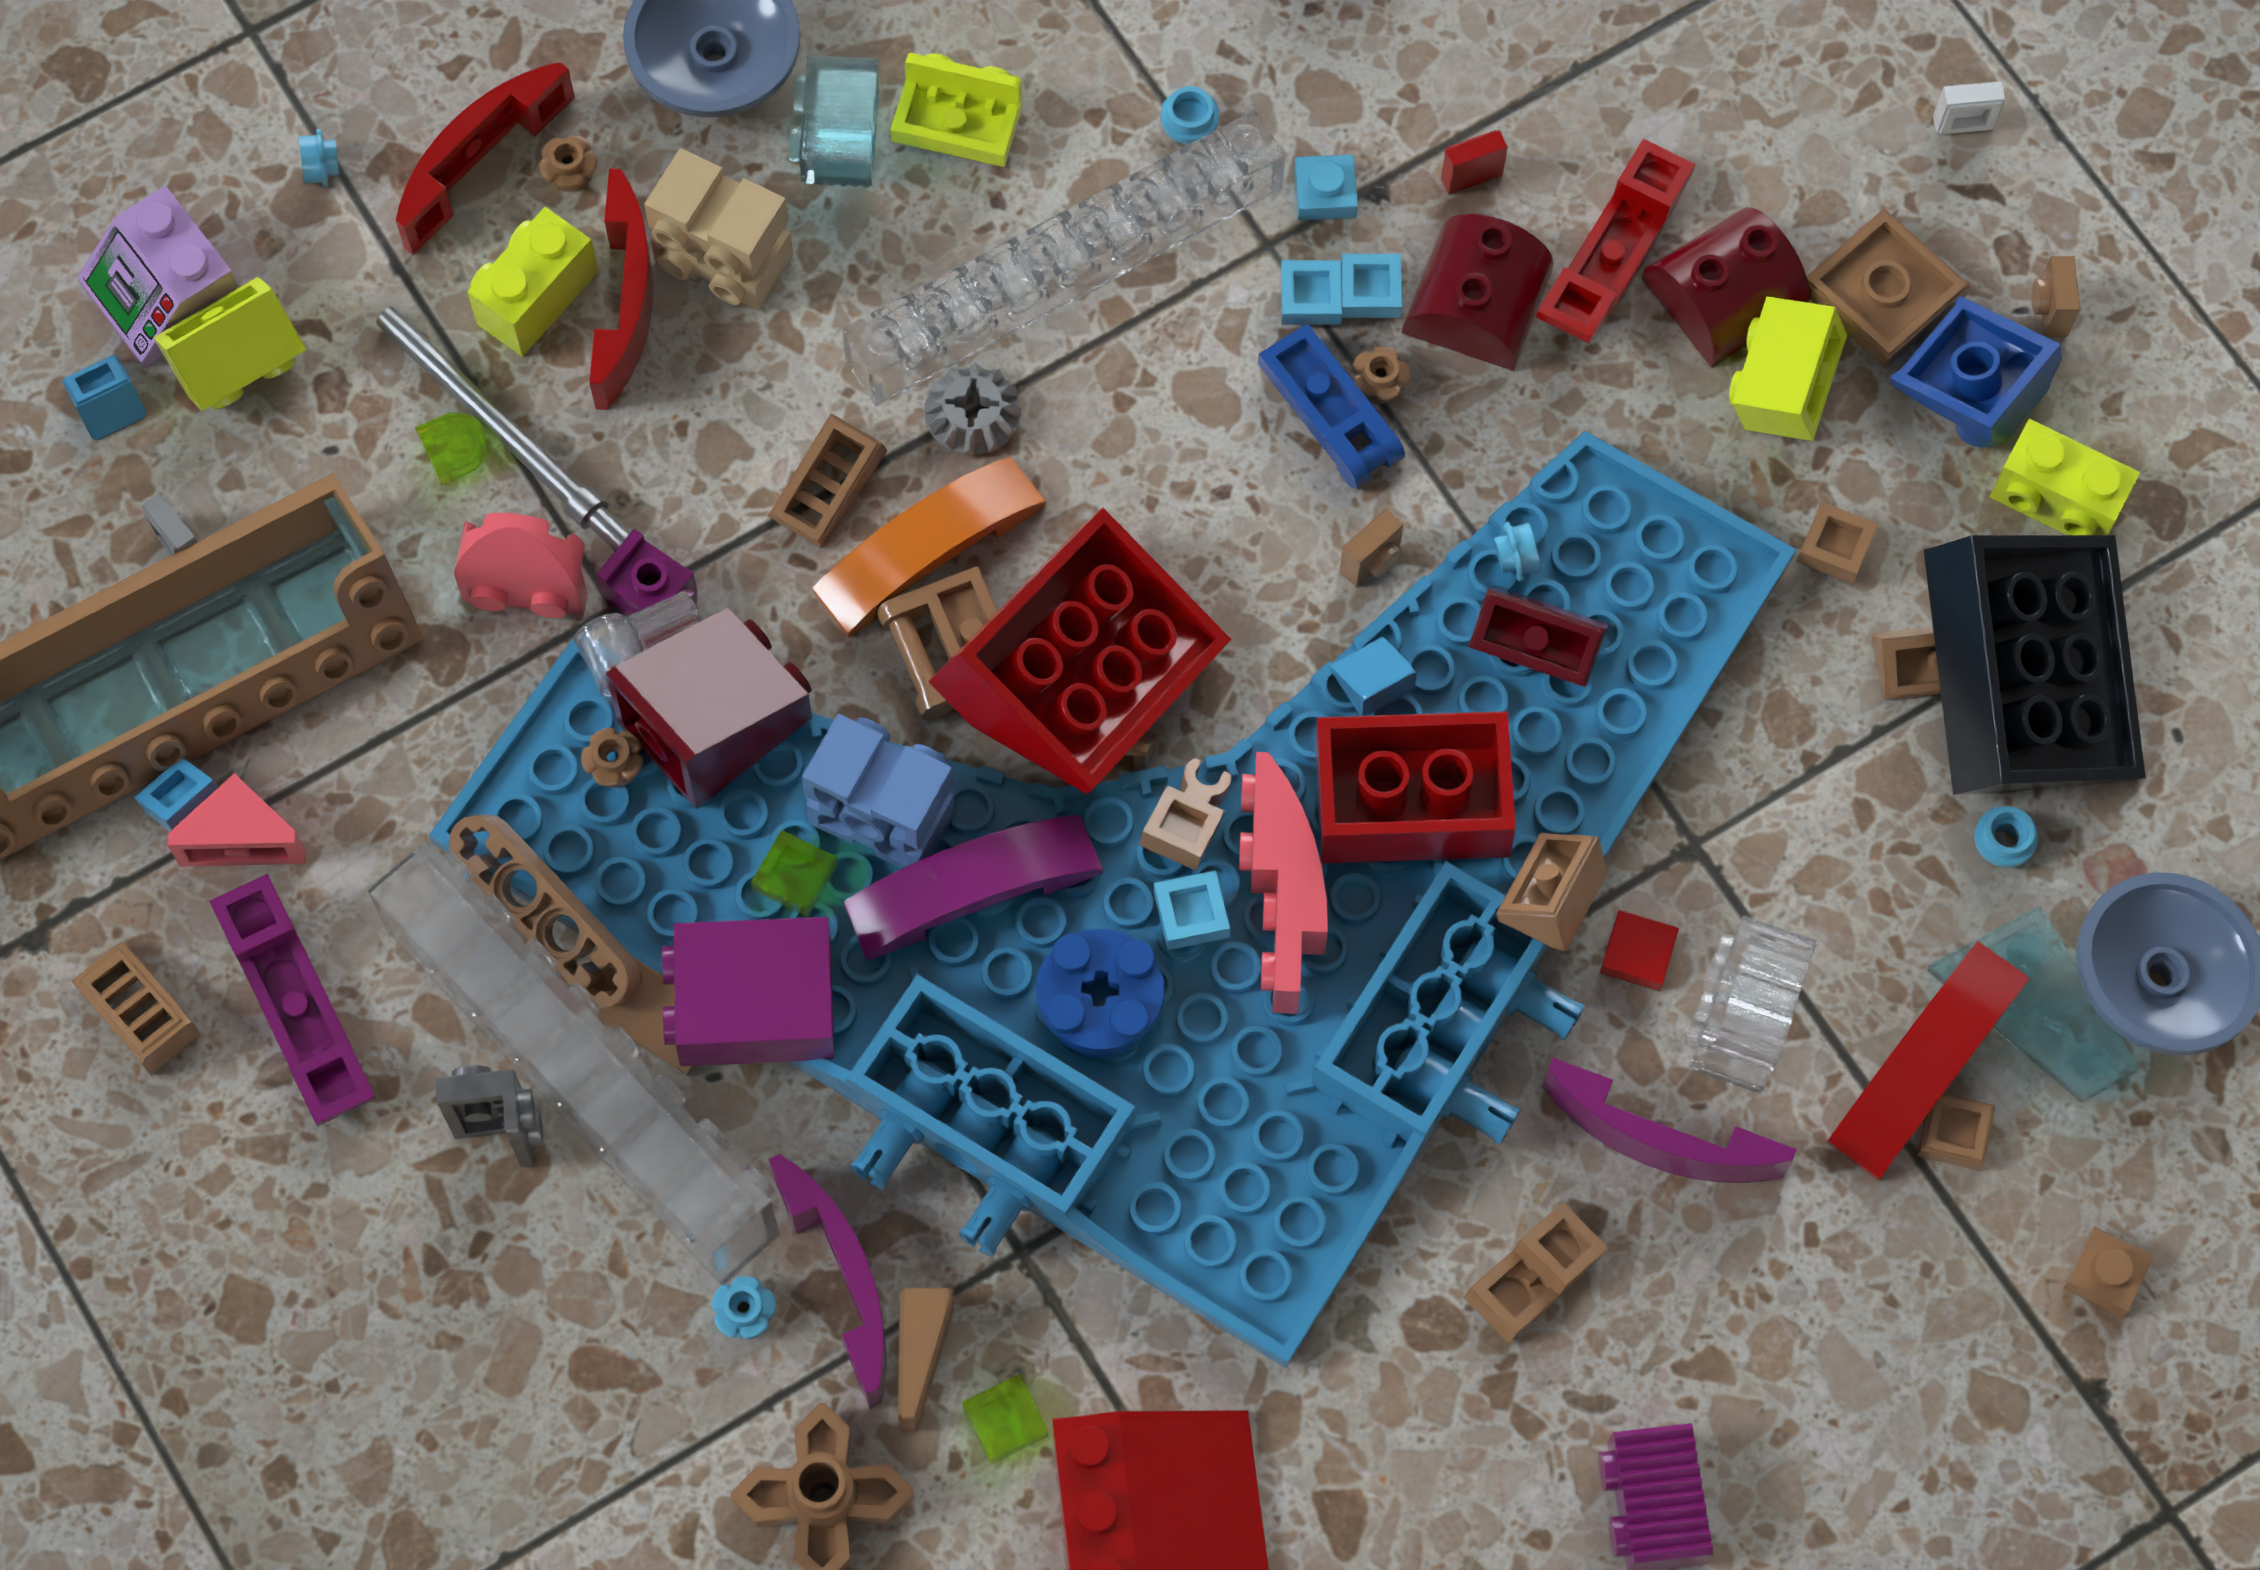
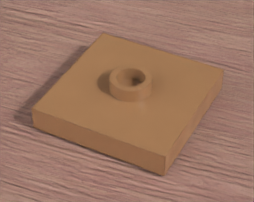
M1885 208L1807 275L1810 300L1814 304L1836 307L1846 333L1884 368L1955 306V301L1959 296L1965 298L1971 287Z

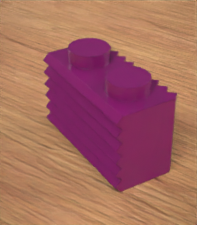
M1692 1423L1613 1432L1607 1442L1608 1451L1599 1452L1598 1462L1604 1492L1615 1490L1619 1516L1609 1517V1536L1614 1557L1625 1556L1627 1570H1665L1707 1564L1713 1556V1545Z

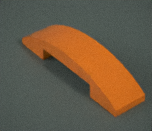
M1011 457L995 461L945 485L889 521L837 563L813 587V593L849 638L878 619L876 610L882 603L897 597L898 594L991 532L996 538H999L1044 508L1046 500Z

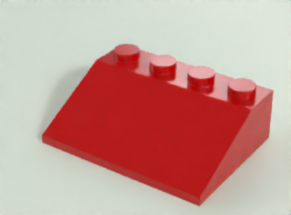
M1102 507L1058 548L928 682L972 727L1085 794H1088L1232 639Z
M1248 1410L1115 1411L1052 1419L1068 1570H1269Z

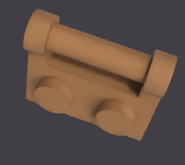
M978 566L887 600L876 610L883 629L891 631L918 693L914 702L923 720H933L944 716L952 711L953 707L928 682L936 673L913 620L916 617L929 613L948 659H950L997 612V608Z

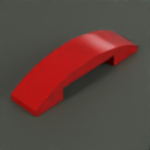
M557 62L522 73L485 93L465 108L441 131L414 168L399 203L395 221L404 249L414 255L454 216L447 192L517 124L536 137L575 99L569 68L561 62Z
M1643 138L1617 180L1614 194L1568 269L1564 267L1539 307L1536 318L1589 344L1609 319L1639 272L1682 195L1696 164Z
M609 168L604 217L610 249L625 250L619 328L594 329L589 384L596 410H608L630 380L646 342L653 307V269L644 220L635 193L625 174L619 168Z
M1977 941L1875 1074L1826 1143L1879 1181L2030 978Z

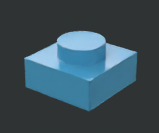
M183 758L166 769L134 798L147 815L168 831H171L219 787L212 778Z

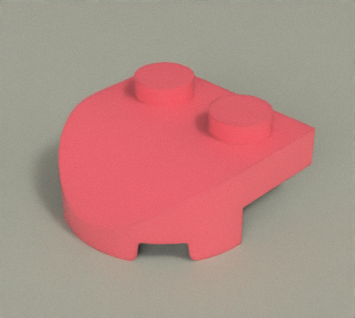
M489 513L485 516L482 527L478 528L470 522L466 521L464 523L454 572L463 601L486 611H502L506 606L526 608L536 615L546 618H562L566 616V613L584 615L588 594L581 570L585 545L576 534L568 535L567 539L554 537L549 534V523L547 520L514 513Z

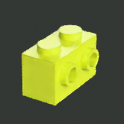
M546 207L532 221L526 220L521 223L513 232L507 249L494 263L489 262L483 265L471 281L470 289L467 293L476 324L523 357L599 273L592 240Z
M259 277L254 278L153 337L187 396L201 411L209 407L220 409L232 404L243 395V387L262 376L265 379H270L283 374L295 364L296 360L294 357L307 350L274 291Z
M1766 297L1760 318H1753L1748 329V355L1743 370L1735 372L1729 390L1730 404L1734 407L1745 430L1808 441L1814 440L1847 338V333L1836 307Z
M2028 419L1989 498L2065 535H2108L2140 472L2036 421Z

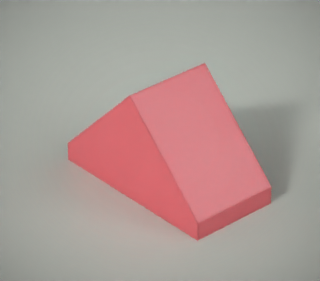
M235 773L168 833L167 846L180 867L305 864L306 851L295 830Z

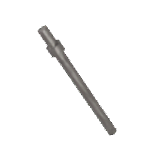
M388 307L383 310L378 316L376 324L566 504L565 513L582 529L591 528L616 551L630 532L607 511L608 502L591 486L582 487L394 307Z

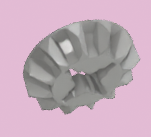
M976 362L970 368L960 370L950 367L946 376L938 382L932 381L929 395L924 403L925 420L932 436L945 448L963 455H982L1003 446L1015 433L1021 416L1016 385L1012 386L1003 377L999 369L994 372L982 369ZM971 391H977L981 406L989 407V409H980L978 411L977 418H974V427H969L965 410L956 407V405H966L968 396H971Z

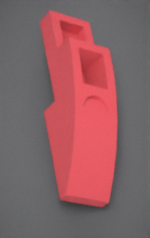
M1256 752L1255 774H1242L1241 812H1253V833L1240 832L1239 870L1251 871V893H1264L1263 931H1275L1274 952H1262L1261 991H1273L1272 1013L1298 1014L1301 989V954L1325 955L1328 922L1323 870L1313 832L1290 782L1269 752Z

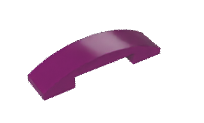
M1081 816L1058 817L1004 829L926 857L859 891L844 901V907L864 957L868 961L925 940V930L1038 888L1042 889L1044 895L1099 876L1103 874V868Z
M268 873L210 900L213 911L245 973L317 1127L376 1099L349 1039Z
M1552 1057L1542 1085L1546 1093L1572 1121L1588 1134L1628 1158L1674 1175L1721 1183H1750L1780 1179L1784 1177L1793 1161L1796 1148L1735 1126L1725 1148L1609 1105L1605 1101L1613 1079Z
M779 1154L771 1157L768 1161L772 1176L796 1233L818 1224L822 1226L863 1324L861 1327L841 1334L846 1354L869 1409L882 1404L887 1365L886 1337L880 1301L865 1253L845 1216L820 1185L799 1166L783 1155Z

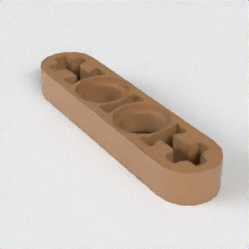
M481 814L464 817L455 824L450 833L449 848L456 864L583 1000L592 1006L606 1008L625 1004L635 996L640 987L641 974L639 965L633 956L506 821L496 815ZM484 831L489 833L490 836L486 840L485 845L493 855L489 853L476 855L473 850L476 848L478 841L473 833ZM511 855L513 857L512 860L503 865L495 859V857L498 859L511 857ZM519 870L527 871L536 881V896L527 906L515 901L511 894V880ZM561 915L572 918L579 929L578 942L570 951L560 948L553 938V925ZM596 945L598 947L597 950L592 952L593 948ZM587 955L593 961L577 965V961ZM614 966L617 973L612 980L618 988L602 990L599 984L603 981L604 975L598 967Z

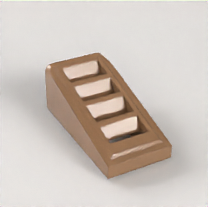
M830 413L768 517L821 548L871 478L888 450L882 442ZM838 443L860 455L855 464L832 452ZM824 462L847 474L843 484L838 483L819 471ZM811 481L835 495L830 505L805 491ZM797 500L823 515L817 525L791 511Z
M123 941L72 980L75 987L150 1075L201 1036L192 1020ZM123 963L129 971L99 994L93 986ZM138 980L143 987L113 1010L108 1003ZM151 997L157 1002L128 1026L123 1021L124 1018ZM166 1013L170 1020L141 1042L137 1035Z
M903 1288V1292H900L899 1428H902L903 1432H916L917 1426L921 1422L954 1312V1291L951 1288Z

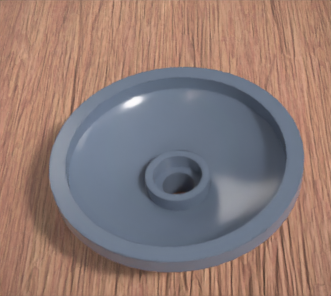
M633 0L625 18L623 43L627 63L633 77L640 87L655 101L671 110L690 116L723 117L749 110L761 104L779 90L790 76L796 64L800 49L799 19L792 0ZM712 54H721L724 56V58L719 61L706 60V58Z
M2146 873L2128 878L2111 887L2096 901L2087 913L2081 925L2076 945L2079 979L2089 1002L2097 1014L2125 1039L2140 1047L2162 1054L2196 1055L2217 1049L2230 1042L2256 1015L2260 1007V939L2244 912L2218 889L2198 879L2181 874ZM2149 972L2160 974L2164 978L2166 986L2156 985L2150 979Z

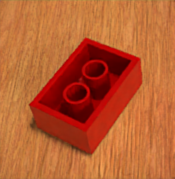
M1508 711L1317 717L1315 749L1321 863L1511 857L1516 825Z

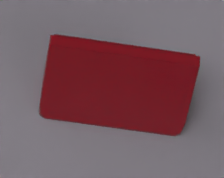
M1491 586L1487 589L1468 647L1586 687L1609 625L1497 586Z

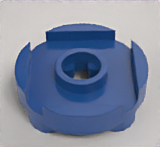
M1090 929L1060 937L1054 943L1052 952L1043 961L1038 973L1036 998L1039 1016L1045 1026L1047 1024L1050 1031L1059 1038V1042L1074 1053L1087 1057L1106 1058L1121 1055L1132 1049V1044L1141 1040L1147 1032L1149 1035L1154 1030L1163 1011L1164 978L1160 967L1154 959V952L1143 940L1134 939L1128 934L1110 929ZM1095 980H1107L1109 986L1117 988L1119 993L1118 996L1107 997L1105 1006L1098 1007L1093 1005L1092 995L1082 993L1085 986L1093 985Z

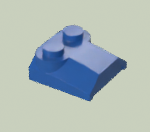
M1959 296L1952 310L1898 373L1894 372L1890 377V382L1893 387L1955 423L1957 434L1967 444L1982 448L1993 447L2005 442L2048 392L2062 360L2061 344Z

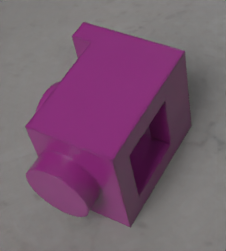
M635 529L630 532L596 574L602 599L660 638L672 623L679 625L684 622L697 602L698 591L694 573L644 539V535ZM651 575L659 580L654 585H644Z

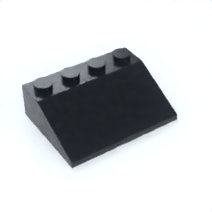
M1971 535L1925 549L1924 558L1953 795L2006 793L2145 779L2116 536Z

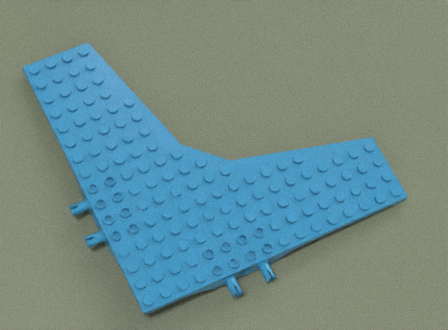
M1584 431L1530 479L1529 485L1511 502L1508 503L1506 501L1489 516V521L1467 541L1463 540L1445 557V561L1427 577L1424 575L1359 633L1353 639L1352 645L1332 663L1328 661L1311 677L1310 683L1289 702L1286 703L1284 701L1268 715L1265 723L1249 738H1243L1226 753L1205 757L1204 762L1200 764L1196 777L1197 780L1204 785H1214L1219 782L1220 776L1225 771L1231 774V783L1224 802L1217 807L1225 811L1221 825L1197 871L1139 846L1142 832L1167 785L1180 791V784L1186 765L1166 769L1164 765L1119 775V780L1100 783L1091 792L1085 794L1072 785L1053 788L1034 782L1032 786L1005 777V772L982 765L978 769L946 759L947 765L952 767L953 787L950 794L954 795L955 815L932 855L1004 829L1046 819L1080 815L1103 868V874L1044 895L1042 889L1038 888L925 930V940L868 961L864 957L844 907V901L902 868L875 856V850L857 841L852 845L808 823L806 804L810 798L804 796L802 775L834 720L811 713L812 719L698 809L694 808L642 749L639 752V755L643 757L641 771L629 784L618 788L602 786L595 782L592 774L584 771L581 755L583 749L589 747L591 736L599 730L605 728H613L616 732L624 730L617 723L605 673L630 657L572 639L436 824L429 837L433 845L451 855L449 838L457 822L464 817L491 814L499 816L510 825L634 958L663 975L662 946H674L673 923L829 917L834 1060L822 1058L788 1063L870 1112L880 1120L881 1123L857 1159L853 1160L849 1166L856 1175L864 1181L870 1176L873 1178L870 1184L884 1190L888 1184V1179L911 1145L922 1144L979 1179L989 1188V1191L965 1227H962L958 1233L962 1240L973 1248L978 1242L981 1245L979 1252L993 1257L997 1251L996 1248L1021 1210L1031 1211L1287 1369L1442 1119H1449L1453 1115L1494 1139V1142L1499 1145L1506 1138L1508 1129L1511 1130L1521 1109L1517 1106L1513 1107L1473 1083V1075L1471 1074L1507 1015L1513 1016L1518 1011L1557 1034L1560 1039L1565 1041L1572 1031L1571 1027L1576 1025L1585 1008V1005L1581 1002L1574 1001L1536 978L1538 974L1536 969L1550 946L1498 921L1496 913L1539 834L1599 837L1604 860L1606 859L1793 560L1796 549ZM1506 522H1509L1511 527L1529 523L1534 536L1541 571L1525 574L1523 576L1524 581L1522 582L1516 579L1514 571L1503 574L1499 564L1494 538L1505 535L1503 526ZM1497 586L1609 625L1586 687L1468 647L1489 587ZM1384 637L1416 671L1415 689L1367 716L1508 711L1516 825L1511 857L1321 863L1327 897L1328 935L1325 955L1301 954V989L1298 1014L1272 1013L1273 991H1261L1262 952H1274L1275 931H1263L1264 893H1251V871L1239 870L1240 832L1253 833V812H1241L1242 774H1255L1256 752L1270 753L1287 777L1304 809L1321 861L1315 749L1317 717L1360 716L1330 671V665ZM888 741V743H890V744H892V745H894V746H896V747H899V748H901V749H903V750H904L905 747H906V746H903V745H900V744H897V743H893V742ZM610 752L607 755L609 761H615L618 758L616 752ZM487 831L473 833L478 841L476 848L473 850L476 855L488 853L493 855L485 845L486 840L490 836ZM512 855L511 857L498 859L495 857V859L501 865L512 860L513 858ZM519 870L511 880V892L530 904L536 896V881L527 871ZM1216 871L1229 921L1230 938L1167 950L1154 895V883ZM561 915L557 918V921L579 934L578 926L572 918L566 915ZM1090 929L1116 930L1128 934L1134 939L1143 940L1154 952V959L1160 967L1164 978V1006L1162 1015L1157 1026L1149 1035L1147 1032L1141 1040L1132 1044V1049L1121 1055L1094 1058L1074 1053L1059 1042V1038L1050 1031L1047 1024L1045 1026L1039 1016L1036 998L1038 973L1043 961L1052 952L1054 943L1066 934H1077ZM1095 980L1093 985L1085 986L1082 993L1092 995L1093 1005L1098 1007L1105 1006L1107 997L1118 996L1119 993L1117 988L1109 986L1107 980Z

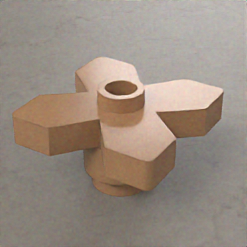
M819 1403L794 1428L797 1462L792 1469L756 1466L732 1490L731 1498L734 1505L757 1527L798 1522L794 1562L801 1570H845L852 1563L847 1521L890 1524L913 1501L914 1492L912 1486L888 1463L849 1469L851 1429L825 1403ZM820 1488H829L835 1492L834 1496L827 1501H811L813 1493Z

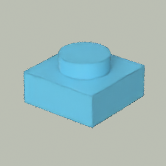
M1354 154L1295 157L1294 177L1298 220L1357 217L1358 202Z
M1341 254L1342 318H1401V254Z
M1281 260V325H1305L1307 323L1309 325H1341V260Z
M1216 871L1154 883V895L1167 950L1230 938L1229 921Z

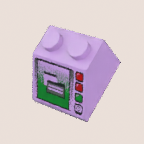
M166 185L113 219L77 277L79 283L144 368L164 356L153 337L238 288L231 269Z

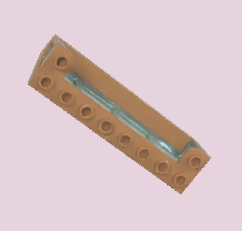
M334 473L0 642V860L150 783L183 758L190 762L425 640L384 552Z

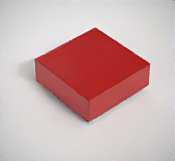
M1500 130L1485 133L1445 149L1441 180L1449 195L1503 176L1508 146Z
M1618 910L1599 973L1660 991L1679 927Z

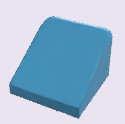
M117 355L109 356L62 380L86 429L94 440L102 439L146 416V409Z
M1384 637L1330 665V671L1360 716H1367L1415 689L1416 671Z

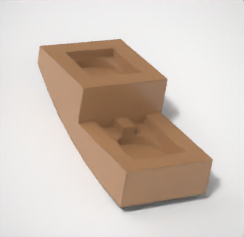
M1562 1202L1524 1235L1514 1250L1473 1284L1467 1291L1464 1299L1510 1344L1573 1286L1606 1253L1609 1247Z

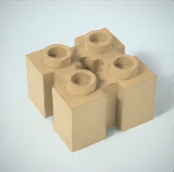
M680 148L644 203L648 227L652 229L651 242L654 257L658 265L666 273L680 280H687L690 277L697 281L700 276L711 281L709 283L711 292L728 304L739 305L741 302L759 311L793 256L791 234L784 230L789 221L785 197L745 178L739 183L723 175L722 167L685 149Z

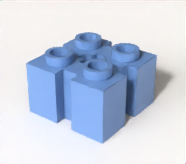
M838 713L802 775L804 796L810 798L806 804L808 823L852 845L855 841L875 850V856L900 868L931 856L955 815L954 795L950 794L953 787L952 767L947 765L946 759L941 754L927 746L915 744L911 748L906 745L903 750L888 743L891 737L890 733L878 723L863 717H859L854 721Z

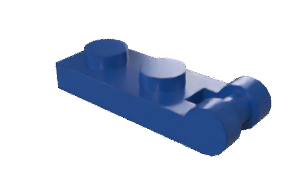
M1308 323L1259 353L1258 365L1332 458L1341 477L1352 489H1356L1371 479L1370 472L1381 465L1391 467L1405 457L1404 448L1396 434ZM1362 432L1370 444L1357 452L1349 440Z

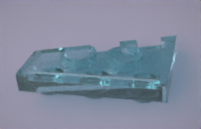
M2040 905L1928 966V972L1944 984L1975 943L1979 941L2030 978L1994 1026V1029L2080 1103L2138 1072L2139 1066L2120 1035L2104 1022L2089 1002L2079 979L2077 965Z

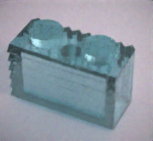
M808 55L806 75H795L794 110H802V127L791 126L789 160L790 162H799L803 183L807 185L815 183L819 186L825 183L830 186L838 184L842 187L848 184L853 187L862 185L868 188L872 186L880 93L878 58Z

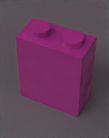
M829 917L673 923L674 946H662V974L664 985L674 984L675 1006H663V1036L665 1045L676 1046L680 1066L793 1062L822 1058L834 1060Z

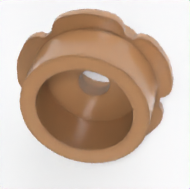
M575 135L563 139L556 137L547 142L541 151L543 159L539 162V170L542 177L556 189L573 192L584 188L590 182L597 168V156L590 151V143L582 137ZM566 157L573 159V162L570 164L562 163Z
M1377 347L1371 353L1364 351L1355 358L1352 364V371L1355 373L1353 381L1370 403L1387 404L1394 401L1401 395L1403 387L1407 386L1410 382L1411 371L1408 363L1401 361L1399 353L1389 347ZM1377 370H1384L1386 376L1379 378L1375 372Z
M605 728L591 736L589 747L584 748L582 751L581 763L584 771L592 774L596 783L610 788L622 787L629 784L641 771L643 757L639 755L642 746L639 739L627 730L616 732L613 728ZM610 752L618 754V758L615 761L607 759V755Z

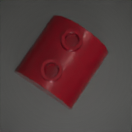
M1751 207L1741 209L1645 268L1641 278L1711 368L1747 346V333L1753 318H1760L1766 297L1809 303L1810 300L1808 279L1792 244L1782 230L1767 215Z
M1461 214L1447 219L1442 225L1402 327V334L1514 371L1553 270L1554 262L1550 251L1533 234L1503 219L1481 214Z

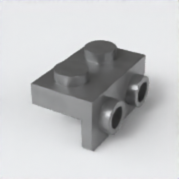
M470 1065L453 1070L452 1076L435 1078L437 1105L454 1139L506 1134L520 1167L534 1166L533 1147L544 1145L541 1111L539 1107L535 1108L532 1089H522L514 1069L491 1072V1068L487 1066Z

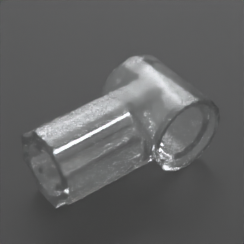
M683 591L627 617L619 613L597 617L578 630L574 636V642L599 692L602 695L611 696L605 675L608 670L702 620L692 598L689 597L686 591Z

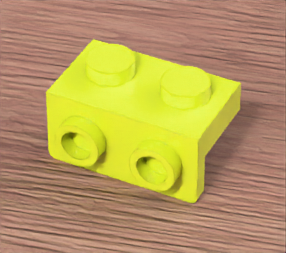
M908 53L905 61L906 80L890 129L891 141L1005 167L1023 108L1021 78L1012 76L1009 72L998 67L987 66L981 69L955 63L952 59L941 54L931 53L924 56Z

